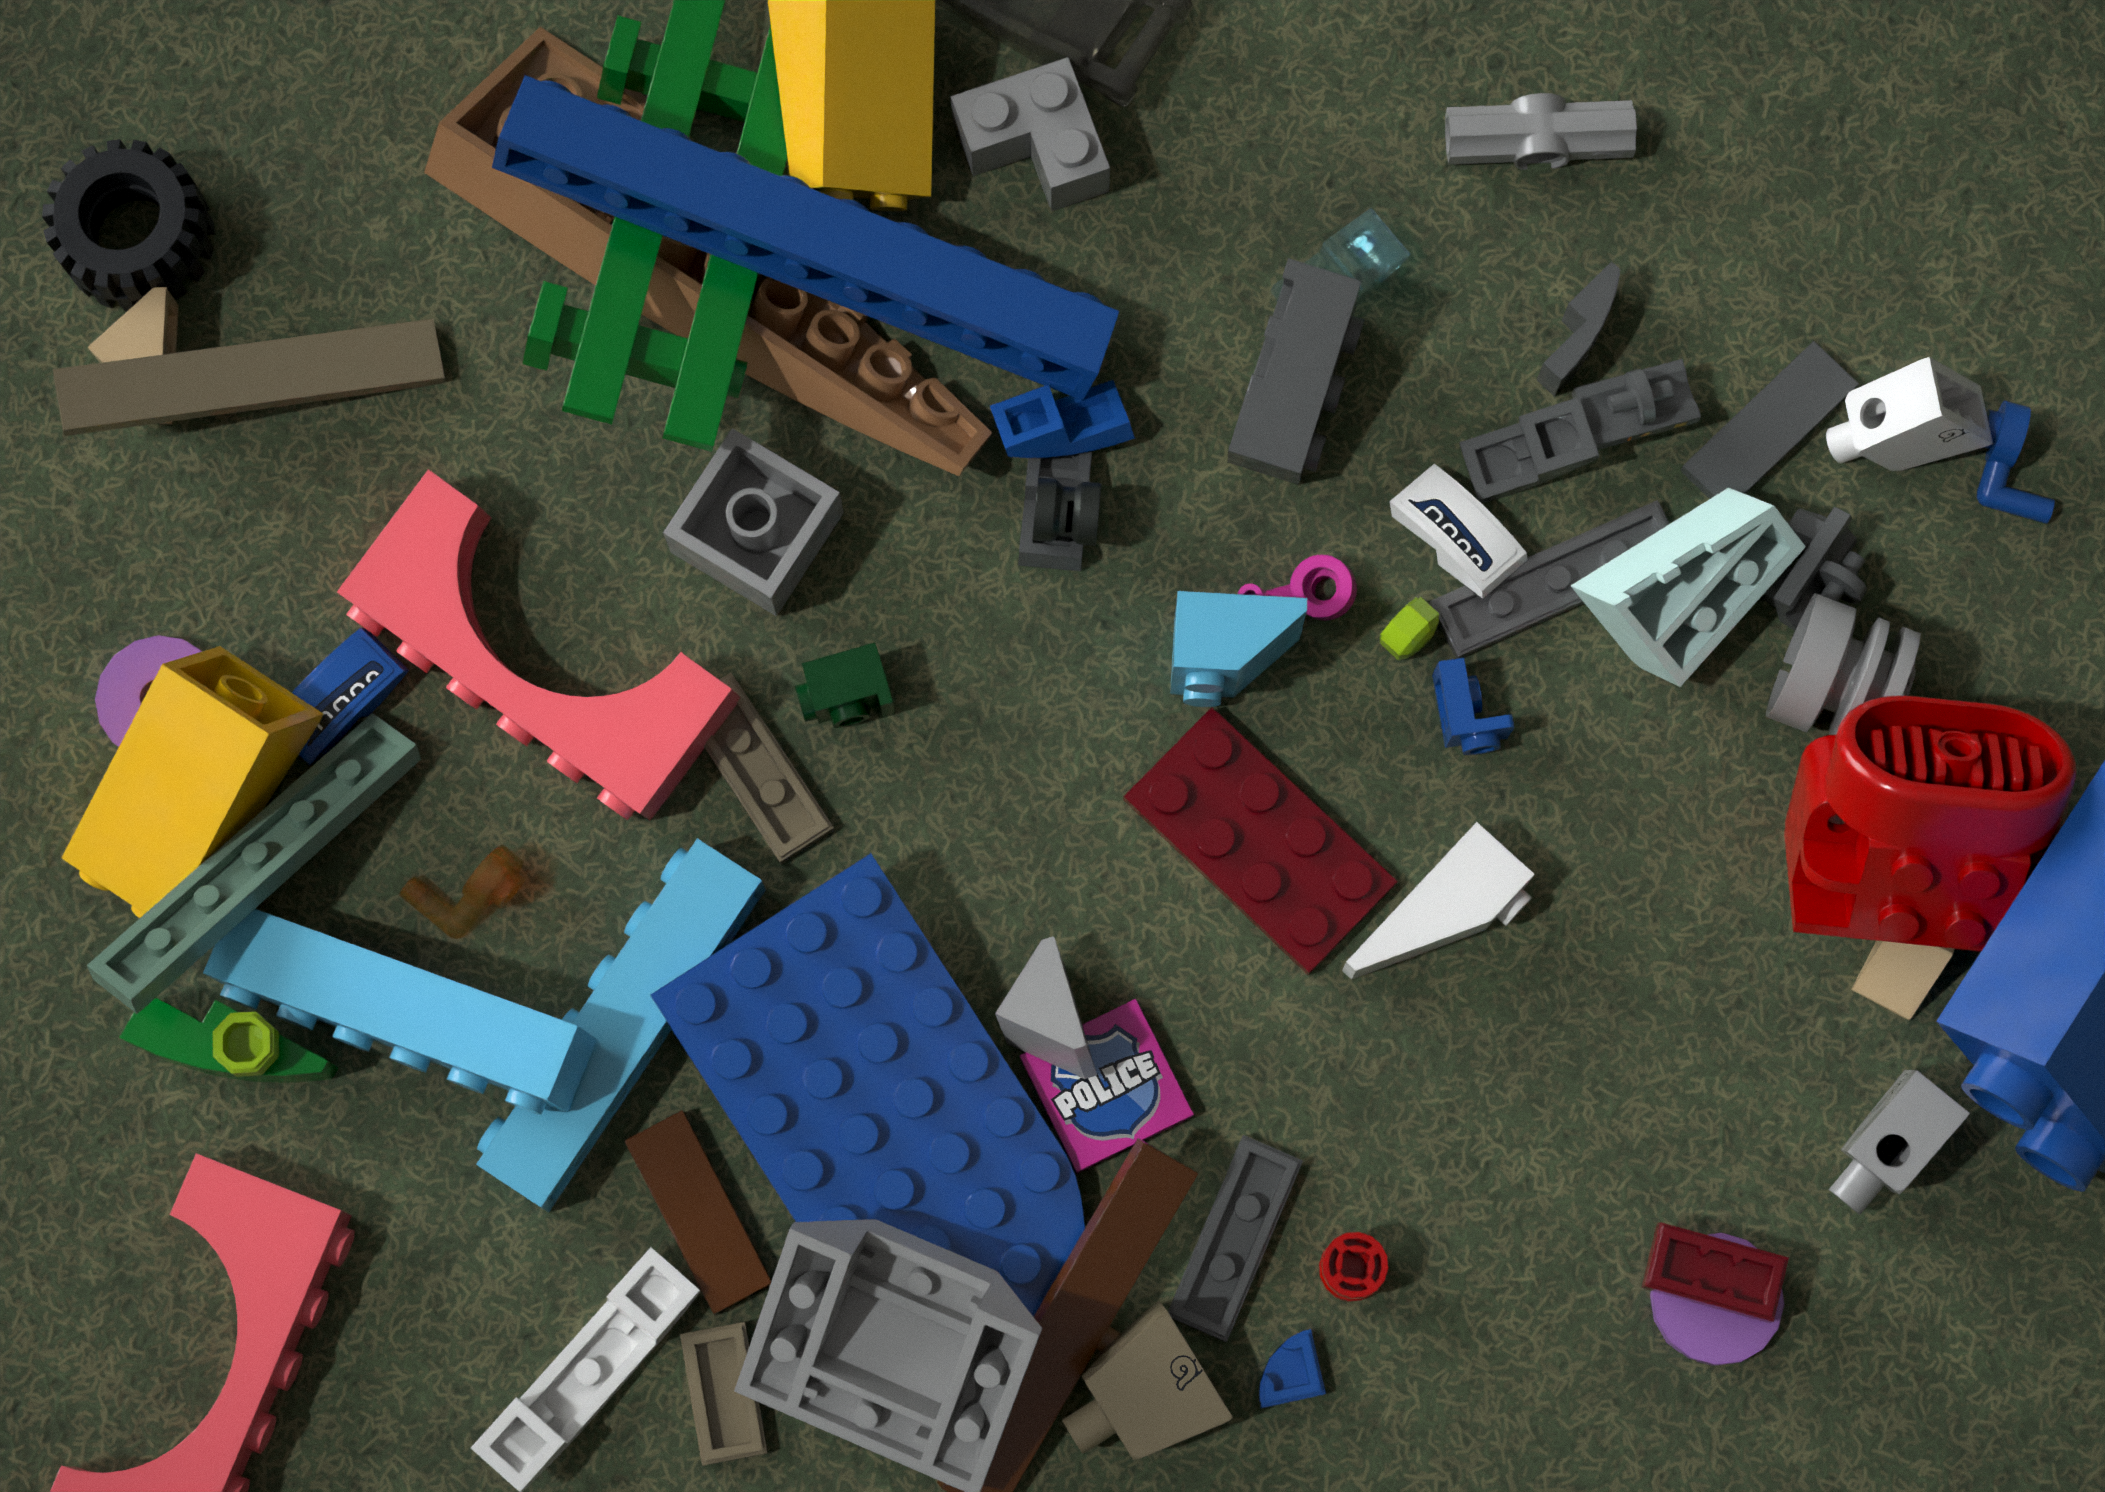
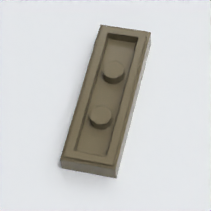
M730 672L719 680L733 689L741 698L715 735H711L704 748L782 865L833 832L834 827Z

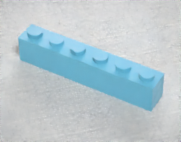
M698 838L689 851L680 848L669 860L660 878L666 885L654 903L651 905L644 901L633 913L624 930V933L630 936L618 956L614 958L610 954L607 955L595 969L588 983V987L594 991L580 1012L572 1008L562 1018L563 1021L577 1025L597 1038L568 1112L546 1105L543 1114L538 1115L515 1106L506 1121L501 1117H497L491 1123L477 1146V1150L482 1152L483 1155L476 1165L548 1213L672 1030L650 997V994L730 944L766 891L760 878Z
M254 909L215 944L203 971V974L224 985L220 996L254 1010L257 1009L260 1000L278 1005L280 1007L276 1017L311 1031L317 1020L336 1027L333 1038L368 1052L373 1041L393 1048L390 1059L421 1072H427L430 1062L451 1069L447 1080L481 1094H484L488 1083L509 1091L505 1099L506 1102L538 1115L543 1114L546 1105L568 1112L597 1042V1038L572 1023Z

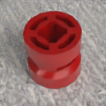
M1361 1232L1344 1233L1335 1238L1322 1253L1319 1262V1276L1324 1288L1335 1298L1346 1302L1361 1301L1371 1296L1383 1284L1388 1271L1387 1255L1382 1245L1372 1236Z

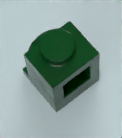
M875 642L801 663L807 682L795 685L805 722L818 719L820 724L831 720L834 728L849 727L867 720L870 717L868 709L879 706L883 718L895 715L893 700Z

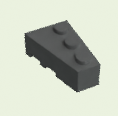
M1288 258L1282 276L1284 278L1283 286L1273 316H1270L1264 334L1266 338L1254 374H1252L1228 450L1227 463L1299 485L1304 469L1312 472L1317 470L1327 436L1318 434L1316 431L1323 410L1335 414L1346 380L1345 377L1335 374L1342 352L1354 355L1365 319L1354 316L1361 286L1360 280Z

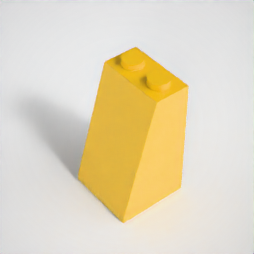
M768 0L790 176L804 181L811 189L839 200H853V197L870 199L871 210L905 211L907 210V200L931 197L935 0Z
M221 646L163 663L61 858L80 870L79 875L87 884L100 890L113 892L131 904L132 912L141 918L264 809L324 714Z

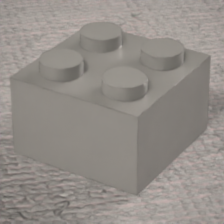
M732 428L663 534L672 554L777 616L842 517L844 511L840 492Z

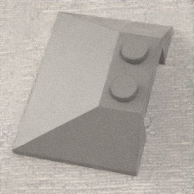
M879 1220L794 1222L789 1229L734 1392L964 1492H981L1041 1335L1042 1327L998 1271Z

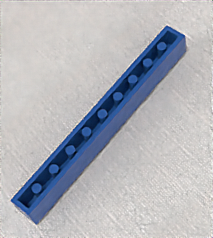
M525 75L498 138L492 164L493 169L1044 386L1049 384L1050 388L1082 401L1099 373L1119 314L1118 310L1103 305L1093 295L1083 292H1070L1045 282L1040 275L1033 271L1012 269L987 259L982 252L975 248L955 246L929 236L926 231L917 225L906 222H894L869 212L864 205L854 200L836 199L811 189L804 181L796 177L778 176L753 166L748 160L732 152L720 153L691 141L687 135L678 130L657 128L632 118L628 112L620 107L609 104L599 105L572 94L569 89L557 82L539 81Z

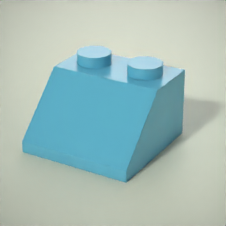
M1178 591L1174 618L1170 694L1183 695V703L1197 707H1215L1221 705L1222 697L1234 698L1300 640L1307 612V598Z

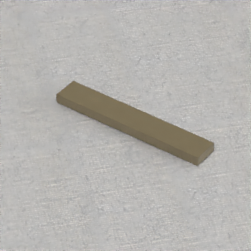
M434 318L53 369L64 436L425 387L444 383L445 379Z

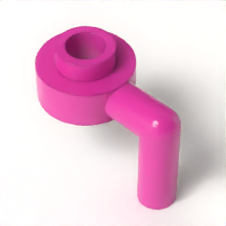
M1314 555L1305 559L1296 567L1290 584L1266 591L1255 584H1245L1239 589L1238 594L1307 598L1306 615L1317 620L1327 621L1341 617L1351 608L1356 598L1357 584L1354 574L1343 562L1329 555ZM1323 579H1333L1336 583L1334 596L1326 601L1319 600L1315 595L1316 585Z

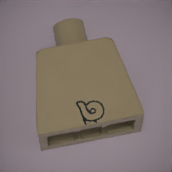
M1158 1301L1088 1362L1081 1376L1095 1399L1062 1419L1082 1454L1117 1433L1130 1456L1135 1460L1222 1425L1233 1417L1168 1311Z

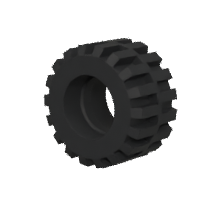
M121 139L107 141V151L99 153L94 145L82 150L81 152L86 159L78 165L69 160L61 168L66 176L63 182L52 180L47 193L53 199L54 204H43L42 218L49 226V228L43 231L47 244L54 251V257L84 294L88 297L92 294L99 304L111 309L116 300L124 311H128L154 287H166L178 300L188 292L182 281L189 276L198 282L205 272L198 259L203 257L211 260L214 246L207 237V235L215 234L214 221L207 212L210 208L190 174L181 163H176L169 152L160 147L153 152L149 144L144 141L134 140L130 149H126ZM138 200L160 205L159 220L155 229L140 244L123 250H111L98 246L100 227L107 215L118 206Z

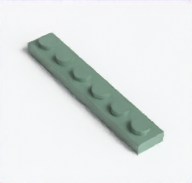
M373 713L369 715L87 964L93 980L138 1014L421 760L417 745Z

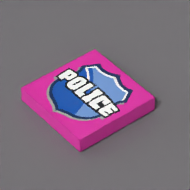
M1136 999L1083 1024L1097 1076L1083 1079L1031 1054L1024 1053L1020 1055V1060L1077 1174L1134 1146L1138 1138L1145 1141L1194 1115Z

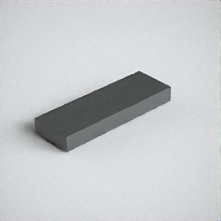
M1813 341L1682 466L1680 471L1709 499L1727 488L1746 494L1846 399L1847 394L1855 390L1859 383Z
M1245 1135L1242 1136L1168 1310L1173 1320L1225 1343L1227 1342L1299 1172L1302 1160Z

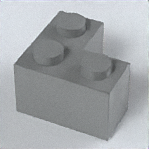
M1068 57L951 96L953 124L973 176L1031 157L1051 211L1109 192L1110 167Z

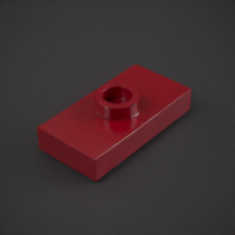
M1659 1222L1656 1225L1641 1288L1772 1323L1775 1319L1789 1257Z

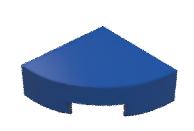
M1311 1329L1293 1335L1281 1345L1269 1358L1268 1363H1266L1267 1366L1263 1376H1261L1262 1379L1260 1380L1259 1387L1261 1409L1326 1394Z

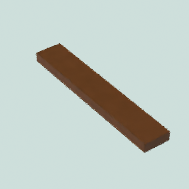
M1139 1138L1136 1140L1034 1315L1035 1320L1042 1327V1332L981 1492L1014 1491L1198 1175L1192 1168ZM937 1481L940 1487L947 1492H964L944 1482Z

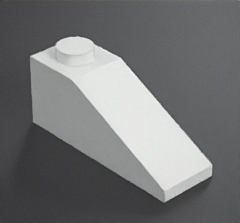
M1476 822L1346 961L1342 971L1350 979H1354L1485 931L1496 918L1507 926L1531 900L1532 897L1523 889L1535 874Z

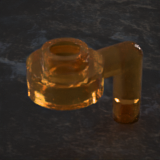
M504 844L498 846L469 877L462 889L463 896L455 907L450 905L417 876L412 877L405 884L399 896L447 936L459 939L468 933L483 911L494 903L499 908H503L517 894L525 882V878L519 874L524 861Z

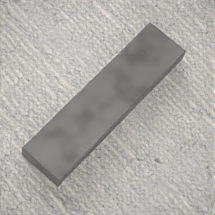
M1658 500L1528 557V560L1484 598H1481L1465 585L1431 600L1429 605L1439 613L1438 624L1455 658H1463L1584 604L1572 589V584L1669 525V522Z

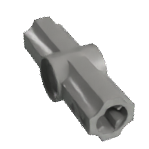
M1538 93L1519 97L1510 105L1447 107L1445 139L1448 165L1514 162L1515 167L1527 170V164L1551 163V168L1557 169L1566 165L1570 160L1633 158L1636 151V111L1632 100L1566 103L1565 98L1560 95Z

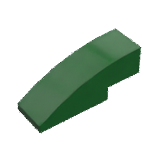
M155 998L138 1014L135 1012L132 1014L119 1037L129 1044L170 1063L209 1075L250 1082L298 1083L331 1080L338 1070V1067L328 1060L279 1034V1058L264 1074L236 1077L213 1057V1031L230 1013H238L217 1000L213 1002L204 1020L200 1022L164 1001Z

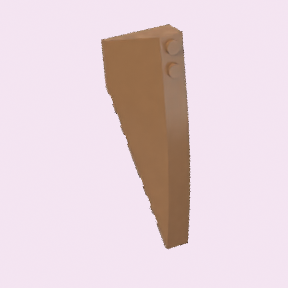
M539 27L439 122L424 173L596 286L615 216L493 169L492 164L498 138L525 75L539 81L557 82L569 89L572 94L599 105L609 104L620 107L628 112L632 118L640 121L647 98L642 93L625 89L621 105L598 99L597 94L603 68L542 27ZM662 235L642 315L675 335L688 338L710 254ZM758 273L736 359L748 362L746 375L807 407L897 450L957 476L962 474L992 434L968 408L938 379H925L912 367L910 361L912 354L895 338L886 342L866 322L868 316Z

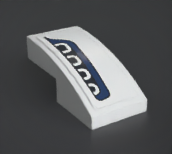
M1435 464L1389 501L1392 517L1436 549L1438 565L1481 598L1487 596L1528 560L1527 552L1499 520L1470 492Z

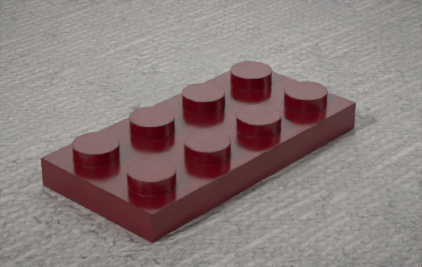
M1212 707L1123 796V800L1307 975L1332 952L1398 882Z

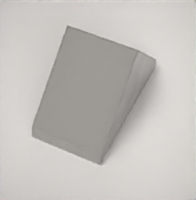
M1055 937L1043 939L995 1013L1006 1043L1083 1079L1097 1076L1069 978Z

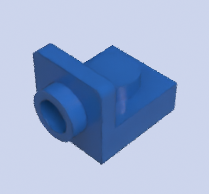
M1464 658L1439 661L1432 677L1445 748L1462 746L1464 755H1478L1500 749V740L1508 739L1514 729L1512 715L1475 719L1474 714L1482 712V696L1477 676H1467Z

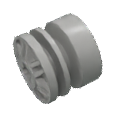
M1814 593L1797 625L1783 662L1793 666L1790 673L1779 670L1765 716L1807 733L1824 708L1833 712L1829 735H1836L1841 721L1858 705L1885 696L1909 695L1916 672L1915 659L1921 633L1902 627L1888 651H1885L1884 647L1890 626L1889 621L1877 618L1865 634L1863 640H1856L1852 638L1856 621V609Z

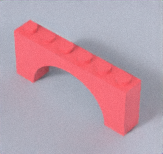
M428 469L338 589L337 593L354 604L346 615L376 637H378L384 627L403 640L396 650L399 654L425 673H428L434 664L453 677L446 686L448 690L476 710L484 700L503 713L496 725L525 746H528L534 737L553 750L547 762L574 782L578 783L584 774L604 787L597 799L620 816L629 820L632 814L637 811L648 820H651L704 750L711 735H715L741 697L733 689L682 652L679 653L669 666L649 681L633 689L606 696L581 697L555 693L537 687L518 677L499 659L489 645L478 622L472 599L471 571L473 558L481 535L492 517L476 503Z
M196 1153L170 1215L191 1226L209 1242L224 1264L231 1280L237 1308V1340L232 1366L225 1385L213 1407L198 1427L167 1453L141 1466L108 1473L91 1472L78 1467L61 1465L50 1492H248L250 1479L243 1477L242 1474L252 1451L261 1454L273 1434L276 1416L269 1414V1410L278 1389L288 1391L299 1372L303 1355L295 1351L304 1327L314 1329L324 1313L329 1292L322 1290L321 1287L331 1264L340 1267L350 1251L355 1231L347 1228L352 1215Z

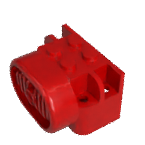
M1897 695L1875 698L1852 709L1841 721L1836 735H1826L1815 739L1806 746L1801 756L1785 820L1784 833L1793 932L1982 951L2069 817L2067 808L2076 782L2077 765L2067 742L2058 732L2040 719L2023 711L2002 705Z

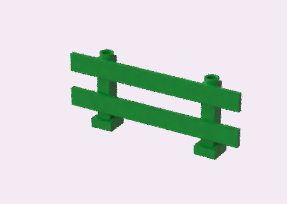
M674 0L662 45L638 39L642 22L617 15L603 65L597 94L598 99L621 105L625 89L646 94L648 96L641 121L660 129L670 128L678 130L688 137L696 109L745 122L736 154L744 157L753 166L778 176H783L787 161V150L771 23L758 73L710 59L725 0ZM614 217L589 311L565 305L568 287L543 281L528 333L522 364L547 371L551 355L575 361L562 411L611 425L625 375L675 388L662 439L712 452L726 396L739 398L748 362L736 359L758 273L710 254L689 337L684 338L641 326L639 321L662 235Z

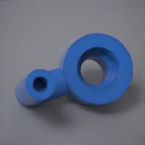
M2003 401L1998 411L1988 409L1986 412L1993 444L1985 447L1987 448L1985 455L1986 464L1978 486L1977 500L1985 507L2048 524L2054 509L2055 500L2006 486L2010 470L2016 463L2025 441L2030 422L2031 408Z

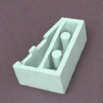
M1727 488L1572 584L1571 587L1635 664L1641 669L1681 687L1806 546L1774 505Z

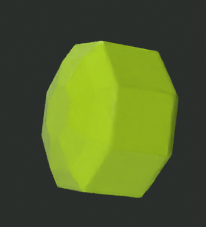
M1415 597L1390 621L1380 634V644L1397 660L1409 658L1419 652L1433 637L1438 627L1439 613L1422 597Z
M256 1011L230 1013L213 1031V1057L236 1077L263 1075L279 1058V1031Z

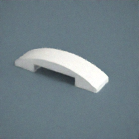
M650 1247L606 1296L608 1301L521 1398L518 1399L516 1397L471 1449L515 1489L523 1492L584 1430L676 1324L698 1296L700 1290Z

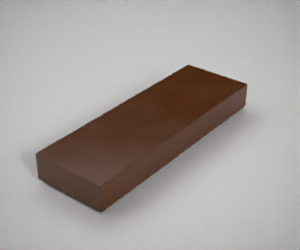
M683 1110L626 1139L625 1143L713 1314L717 1315L769 1287L772 1281Z

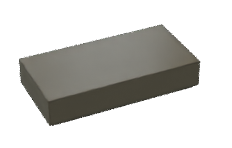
M746 1322L680 1334L702 1466L768 1454L760 1402L734 1392L750 1346Z

